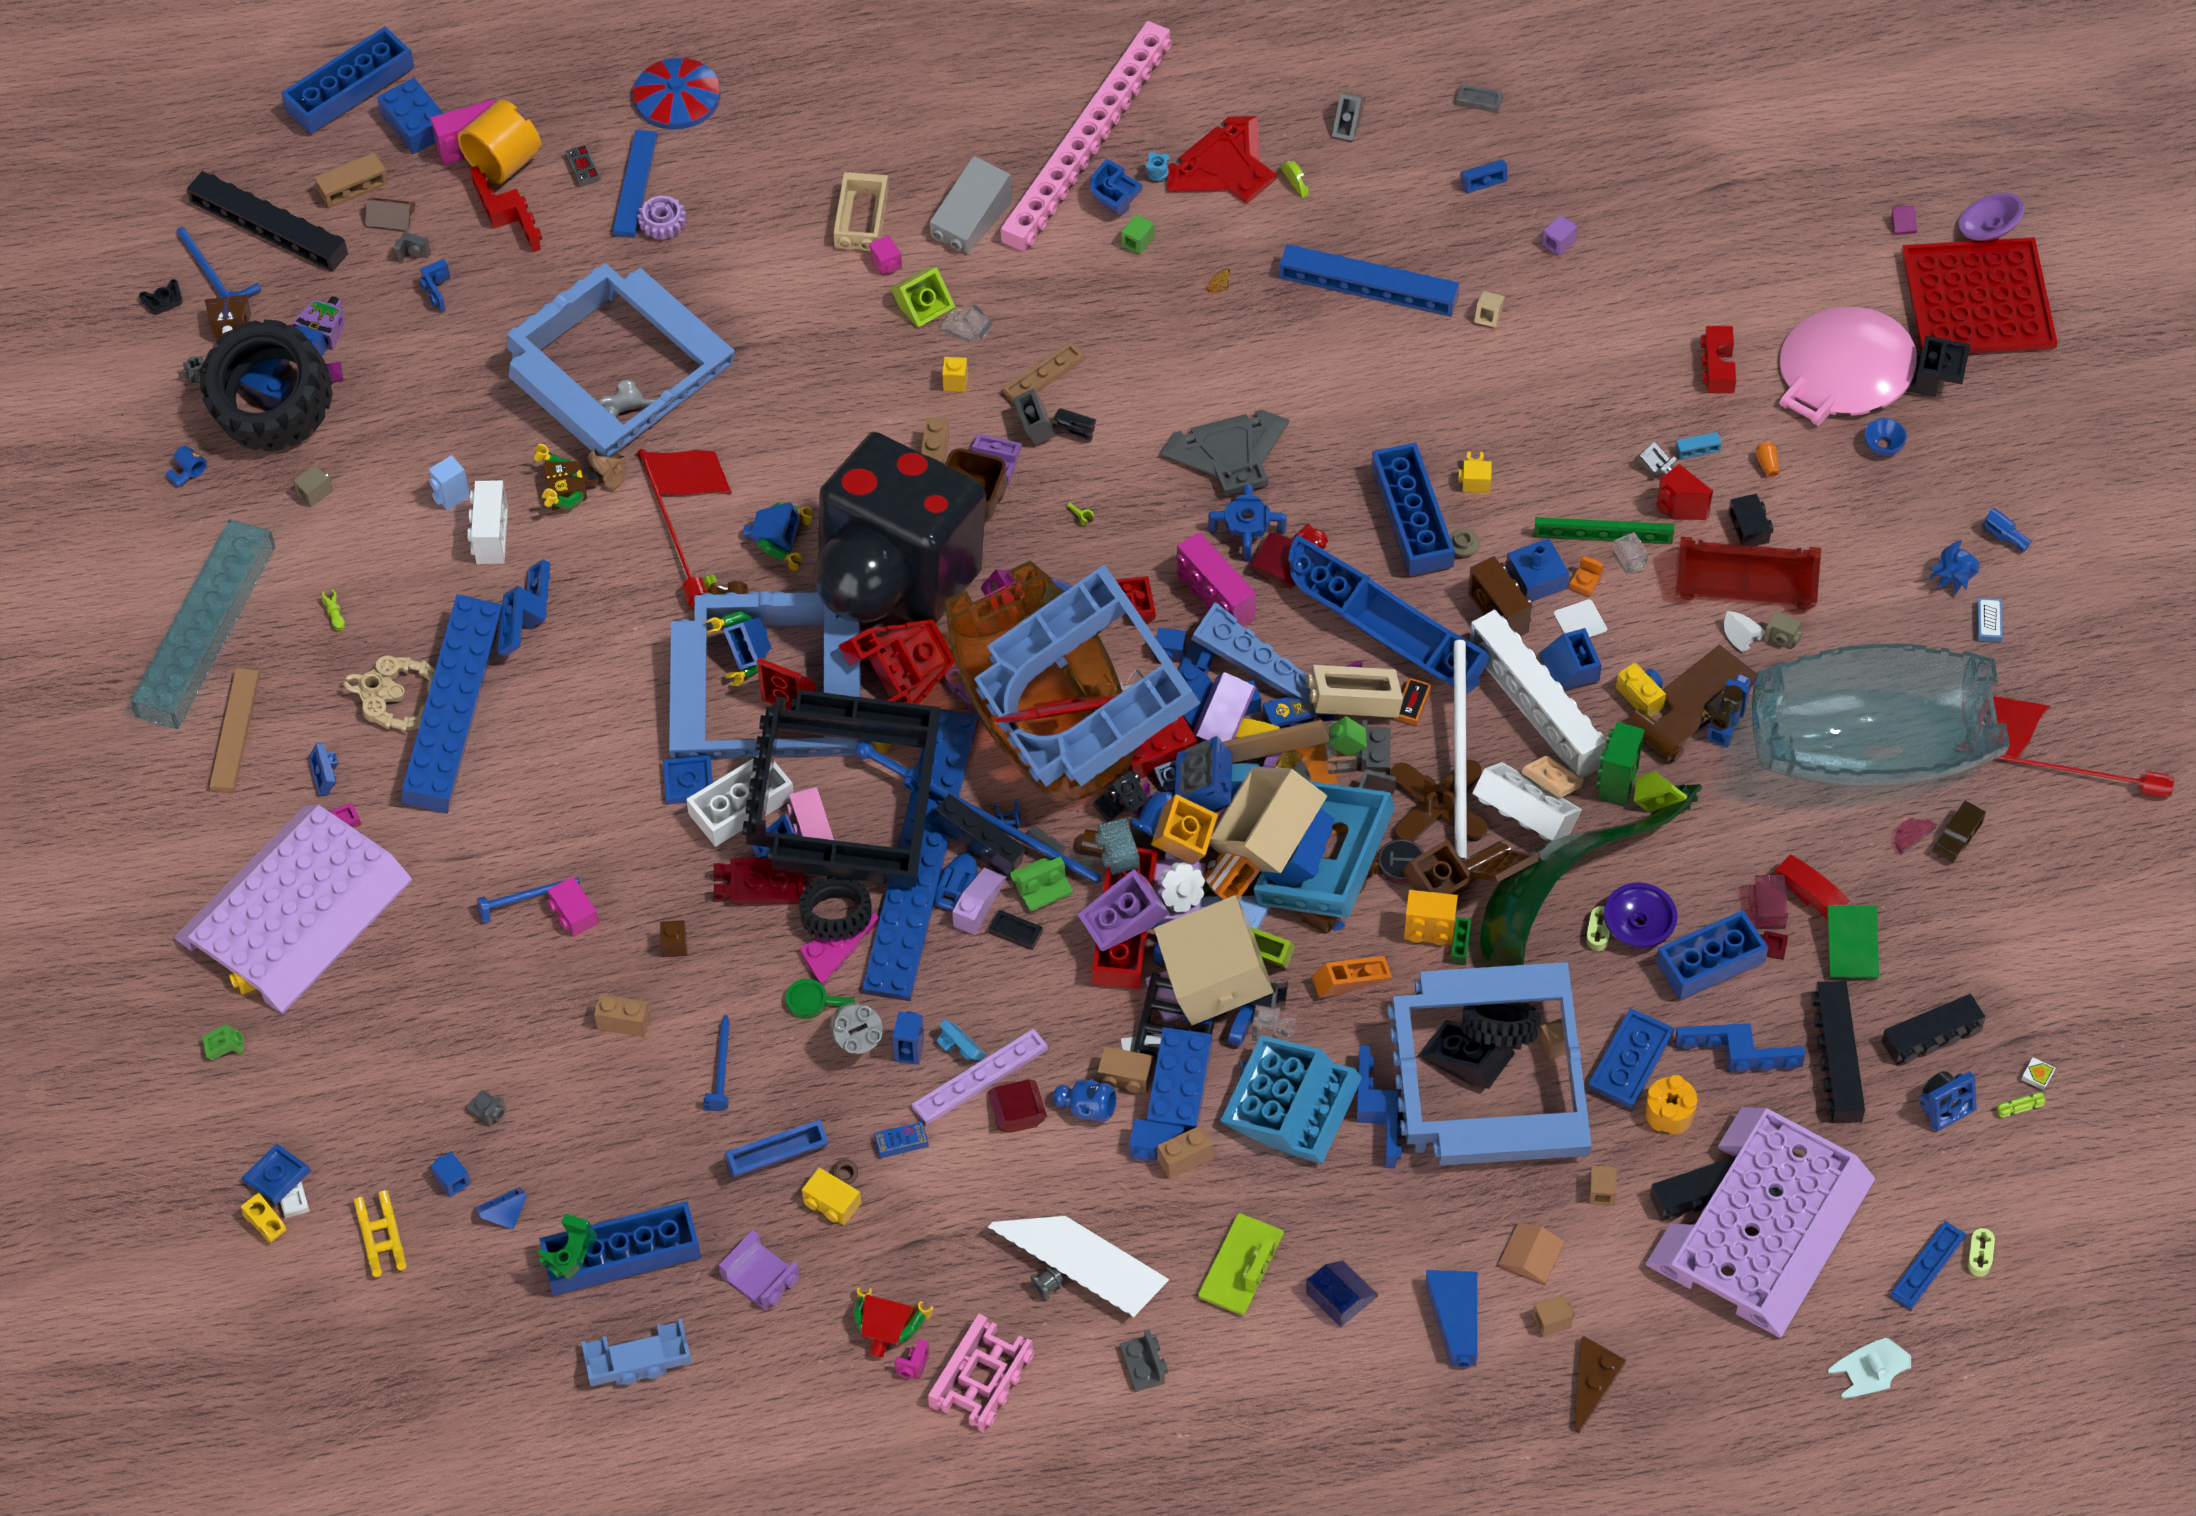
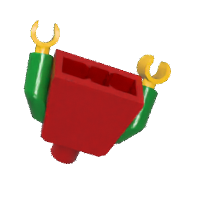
M861 1287L857 1288L858 1298L854 1306L853 1316L861 1336L873 1340L869 1352L870 1355L884 1358L887 1343L899 1346L901 1343L907 1342L920 1329L924 1321L932 1316L933 1306L931 1305L929 1310H923V1301L918 1303L917 1312H915L916 1308L913 1306L873 1296L871 1288H869L867 1294H862Z

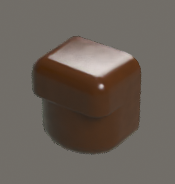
M957 448L952 450L947 457L945 465L973 478L981 484L986 493L985 522L989 521L995 512L998 502L1003 499L1007 488L1005 461L996 456Z

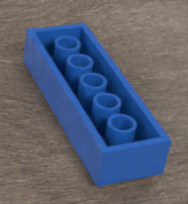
M384 26L282 91L281 96L284 109L304 129L312 134L415 68L412 52Z
M1414 442L1372 451L1371 469L1409 577L1454 567L1455 550L1417 443Z
M688 1201L593 1224L592 1227L597 1234L594 1244L590 1243L581 1269L569 1281L563 1276L557 1278L548 1270L549 1264L546 1266L554 1296L700 1259L699 1243ZM567 1231L539 1238L541 1249L550 1253H556L564 1249L569 1238Z

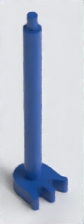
M563 881L489 901L486 900L485 896L477 898V910L480 911L483 923L491 922L489 909L547 894L548 889Z
M724 1015L723 1021H721L715 1094L705 1093V1098H703L704 1111H724L729 1105V1099L724 1096L730 1024L728 1015Z

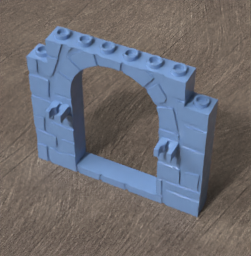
M1105 564L989 644L987 647L992 653L989 658L994 665L974 678L979 686L976 688V691L983 701L988 699L989 703L986 706L994 717L996 715L1002 717L1009 713L1017 712L1018 700L1031 680L1054 662L1060 668L1068 663L1064 658L1065 654L1070 653L1079 644L1090 639L1098 631L1103 630L1112 621L1117 620L1125 613L1128 614L1162 665L1062 733L1050 736H1037L1020 729L1018 722H997L1004 733L1007 731L1010 733L1007 738L1015 749L1020 748L1021 751L1018 755L1024 764L1031 765L1032 768L1029 769V772L1035 781L1041 780L1046 787L1064 773L1070 781L1075 779L1080 786H1083L1093 779L1095 775L1103 772L1121 757L1126 756L1143 744L1148 738L1200 704L1198 698Z

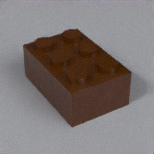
M1493 556L1470 567L1468 595L1482 614L1486 615L1496 610L1500 616L1506 618L1513 632H1517L1520 636L1528 633L1531 622V600L1528 596L1522 594L1517 581L1511 579L1508 575L1505 565L1502 562L1499 563L1496 557Z

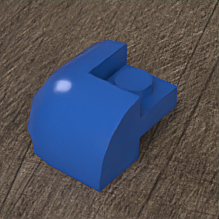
M1107 158L1096 169L1090 179V189L1093 197L1100 204L1119 215L1125 214L1129 210L1130 203L1142 191L1143 184L1127 176L1125 168Z

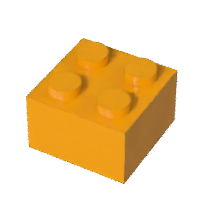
M1176 794L1163 805L1151 845L1194 865L1206 855L1218 814Z
M1409 890L1404 940H1410L1415 943L1430 942L1436 945H1452L1458 895Z

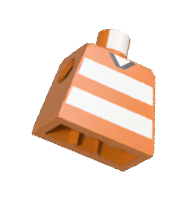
M1222 852L1217 860L1209 862L1207 866L1208 871L1204 875V879L1211 889L1223 900L1234 895L1239 900L1260 872V869L1244 856Z

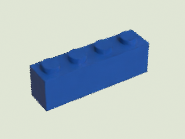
M819 1119L727 1151L724 1159L733 1180L826 1148L829 1142L822 1122Z

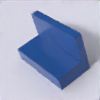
M1191 639L1179 671L1190 662L1208 675L1216 654Z

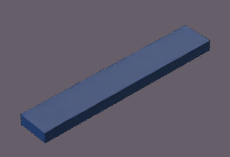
M635 130L613 228L614 236L636 237L639 224V208L643 206L658 138L657 131Z

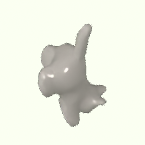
M623 380L617 385L615 395L605 396L598 403L617 418L621 412L634 410L640 406L648 407L656 400L644 399L642 393L636 388L634 381Z

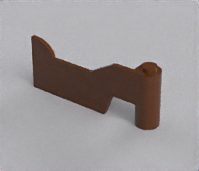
M1719 644L1662 689L1666 693L1665 699L1673 710L1656 722L1641 709H1638L1628 718L1626 724L1645 729L1643 742L1668 762L1676 761L1684 753V742L1698 731L1704 706L1725 690L1728 679L1734 681L1737 674L1751 679L1749 686L1760 682L1762 677Z

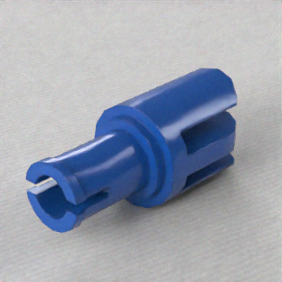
M1995 508L1989 511L1982 524L1984 529L2001 542L2008 540L2021 550L2022 553L2032 542L2016 530V523Z

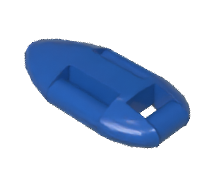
M965 852L958 855L944 869L934 898L935 904L938 907L953 912L962 893L977 877V862L972 853ZM944 895L955 898V902L943 899Z

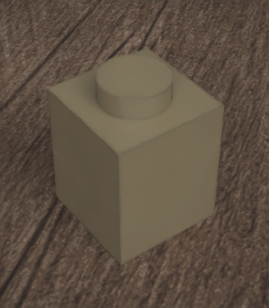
M315 465L293 480L297 495L310 507L332 492L331 477L325 470L321 471Z

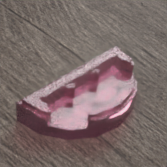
M1914 818L1902 822L1897 828L1894 840L1896 849L1901 855L1934 831L1937 824L1929 819L1914 820Z

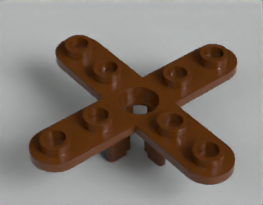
M1466 760V791L1481 777L1482 768L1474 760ZM1407 763L1395 764L1391 769L1390 776L1396 777V784L1420 801L1397 824V838L1413 842L1439 817L1455 827L1454 770L1440 784L1436 785L1434 779L1428 775L1424 776ZM1437 794L1444 795L1443 803H1436ZM1467 808V837L1474 840L1481 839L1487 833V823Z

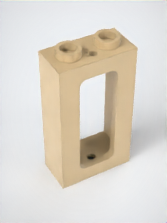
M844 172L834 228L835 248L870 251L869 243L881 239L889 192L888 175ZM857 194L876 196L870 233L849 231L854 198Z
M1313 665L1311 674L1307 675L1306 686L1310 688V703H1313L1315 713L1399 717L1403 697L1396 669Z

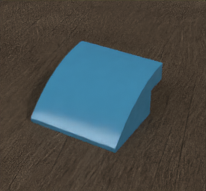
M1260 1035L1220 1121L1222 1124L1260 1143L1293 1156L1323 1164L1362 1077L1355 1068L1334 1064L1322 1049Z

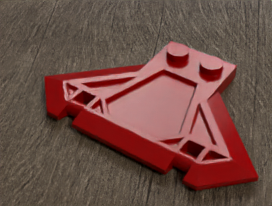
M1258 116L1227 117L1223 120V123L1226 125L1224 128L1216 126L1178 157L1182 163L1179 165L1171 163L1167 167L1168 192L1228 190L1248 204L1277 180V173L1260 162Z
M1118 695L1092 698L1078 696L1033 704V708L1009 713L996 718L995 721L1004 723L1024 722L1101 708Z

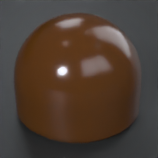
M842 1159L834 1164L832 1175L849 1185L857 1179L858 1168L854 1162ZM844 1165L851 1168L852 1175L849 1179H842L839 1175V1170Z

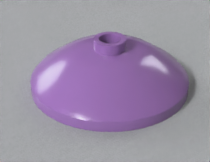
M1997 193L1981 198L1971 204L1961 215L1959 220L1960 230L1965 237L1978 241L1992 240L2003 236L2020 222L2024 214V204L2021 198L2011 193Z

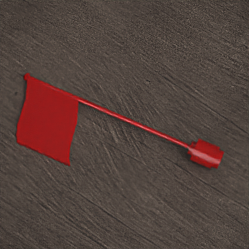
M639 449L637 455L642 459L688 577L682 584V590L689 607L695 611V595L709 592L703 578L692 576L660 494H732L714 451L692 450L658 453Z
M1993 696L1982 709L1971 734L1961 747L1960 745L1955 747V753L1958 755L1960 752L2138 783V788L2142 789V794L2165 798V796H2171L2173 791L2174 777H2169V774L2146 770L2145 775L2140 774L2138 779L2018 758L2029 744L2039 720L2050 708L2049 705Z

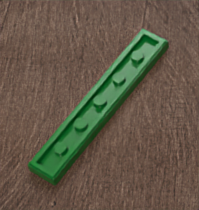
M1535 517L1534 537L1672 544L1674 536V524L1546 517Z

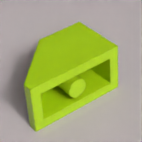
M1656 771L1636 778L1634 802L1648 813L1687 799V795Z

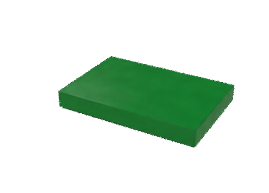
M1828 905L1829 979H1879L1877 906Z

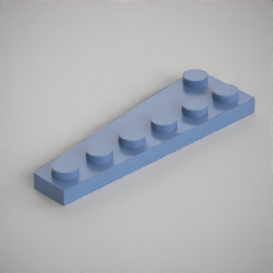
M1214 602L1191 639L1288 697L1310 700V688L1306 686L1307 674L1296 668L1287 658H1281L1273 651L1272 646L1261 642L1255 637L1256 634L1250 629L1246 630L1237 623L1238 619Z

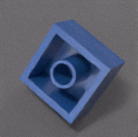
M1550 538L1507 553V572L1511 579L1517 581L1520 591L1524 596H1528L1531 602L1568 589L1570 573Z

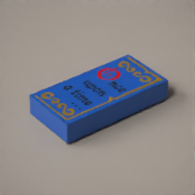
M923 1122L874 1133L880 1159L929 1147Z

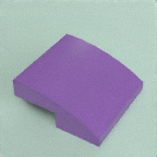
M978 434L972 445V451L1002 458L1006 463L1007 484H1009L1022 443Z

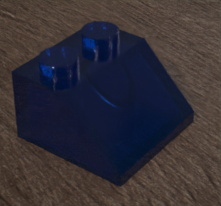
M1344 1261L1325 1264L1307 1279L1306 1294L1340 1327L1378 1297V1294Z

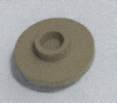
M1461 528L1454 530L1449 535L1455 555L1467 557L1477 552L1480 540L1478 535L1472 530Z

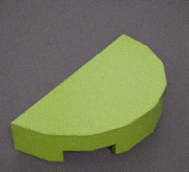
M1294 161L1282 163L1281 170L1302 198L1308 196L1309 188L1308 185H1304L1301 179L1304 174L1298 164Z

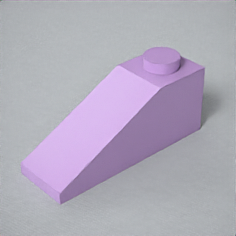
M983 868L957 902L952 912L953 927L976 935L1005 882L1006 876Z

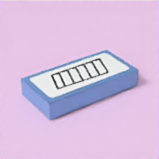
M1978 598V641L2002 642V599Z

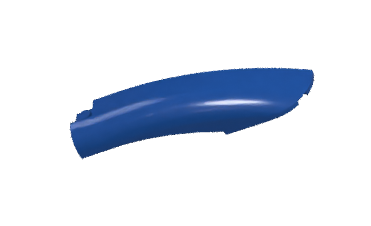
M1299 535L1295 537L1289 552L1290 574L1294 582L1304 593L1385 647L1453 688L1454 641L1464 640L1466 642V693L1471 692L1481 682L1479 676L1491 661V657L1485 650L1418 611L1361 571Z

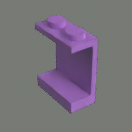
M753 1230L719 1264L720 1276L765 1311L771 1305L775 1306L781 1300L782 1294L788 1288H792L798 1282L800 1276L796 1262H793L790 1266L761 1245L760 1235Z

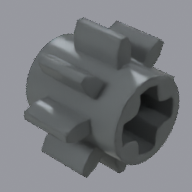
M202 356L190 357L186 362L182 363L184 368L182 371L184 379L189 378L191 384L200 383V375L206 371L203 366Z

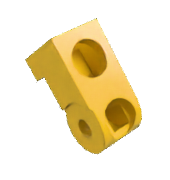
M257 1193L241 1205L243 1217L257 1231L259 1230L269 1243H272L287 1232L284 1223L260 1193Z

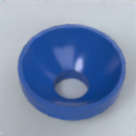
M1879 418L1867 425L1864 439L1871 451L1879 455L1888 456L1901 451L1905 445L1907 434L1904 427L1896 420ZM1886 440L1890 443V446L1882 448L1877 442Z

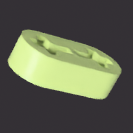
M1605 906L1595 907L1591 912L1586 944L1593 951H1602L1608 945L1610 931L1605 924V920H1603V925L1598 924L1599 916H1604ZM1596 932L1601 933L1599 942H1595Z
M1985 1228L1977 1229L1970 1241L1968 1269L1973 1275L1978 1277L1987 1275L1993 1262L1995 1237L1990 1230ZM1980 1238H1985L1984 1249L1980 1248ZM1979 1256L1983 1257V1267H1978L1977 1260Z

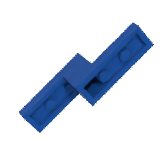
M543 559L528 569L527 590L517 586L503 595L497 653L505 657L520 648L522 625L532 629L545 621L550 562Z
M1751 1023L1676 1028V1048L1693 1049L1703 1046L1716 1048L1725 1045L1728 1071L1746 1072L1758 1069L1770 1071L1776 1068L1793 1070L1803 1067L1805 1058L1804 1046L1754 1049Z
M1360 1045L1358 1073L1361 1075L1362 1080L1358 1086L1357 1123L1387 1124L1385 1168L1395 1169L1396 1159H1401L1402 1146L1397 1144V1137H1402L1400 1122H1397V1116L1402 1115V1112H1399L1398 1091L1373 1089L1374 1077H1369V1070H1374V1055H1369L1370 1046Z

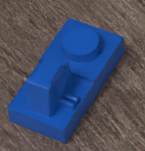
M316 743L308 760L318 795L328 796L336 783V774L332 769H336L338 760L335 752L326 751L324 744Z

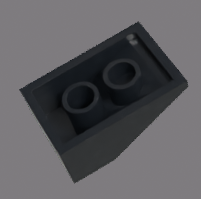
M1445 1020L1420 1054L1421 1057L1470 1085L1490 1089L1513 1057L1512 1047H1506L1505 1044L1495 1046L1496 1043L1493 1042L1488 1045L1485 1044V1040L1481 1042L1475 1041L1476 1038L1471 1039L1468 1037V1034L1465 1035L1461 1029L1462 1023Z

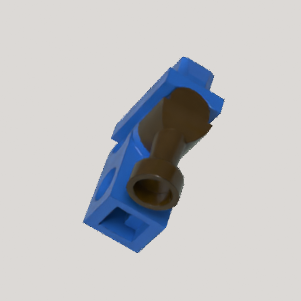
M1737 674L1734 681L1728 679L1721 705L1714 712L1711 723L1708 726L1707 740L1726 748L1729 747L1734 731L1732 727L1739 722L1740 716L1743 717L1746 712L1751 679Z

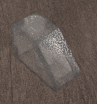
M975 304L950 311L938 327L942 331L961 340L972 342L983 340L988 335L987 330L993 323Z

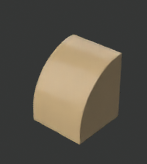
M1483 291L1477 303L1474 323L1496 328L1505 296Z

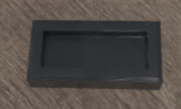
M999 910L989 927V933L1033 950L1043 933V927Z

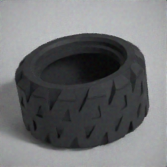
M264 319L263 323L254 320L238 325L240 328L238 331L230 330L216 342L219 346L210 349L203 363L206 371L200 375V391L204 394L203 402L221 428L231 439L237 440L240 445L253 450H258L262 447L264 451L282 450L287 443L292 447L305 440L311 428L313 431H316L325 418V409L329 410L333 395L331 388L333 382L330 370L312 342L303 332L292 325ZM269 359H286L296 363L297 381L295 387L282 404L272 410L260 413L246 412L237 408V388L242 377L249 369Z

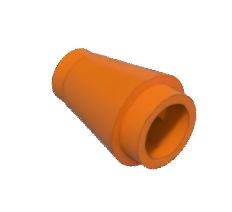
M1773 442L1759 444L1756 447L1755 455L1766 477L1777 476L1780 473L1777 447L1774 446Z

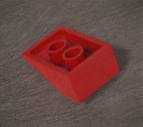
M758 658L757 668L762 701L775 705L776 696L785 697L786 709L791 710L792 699L797 698L798 689L816 692L815 682L790 669Z

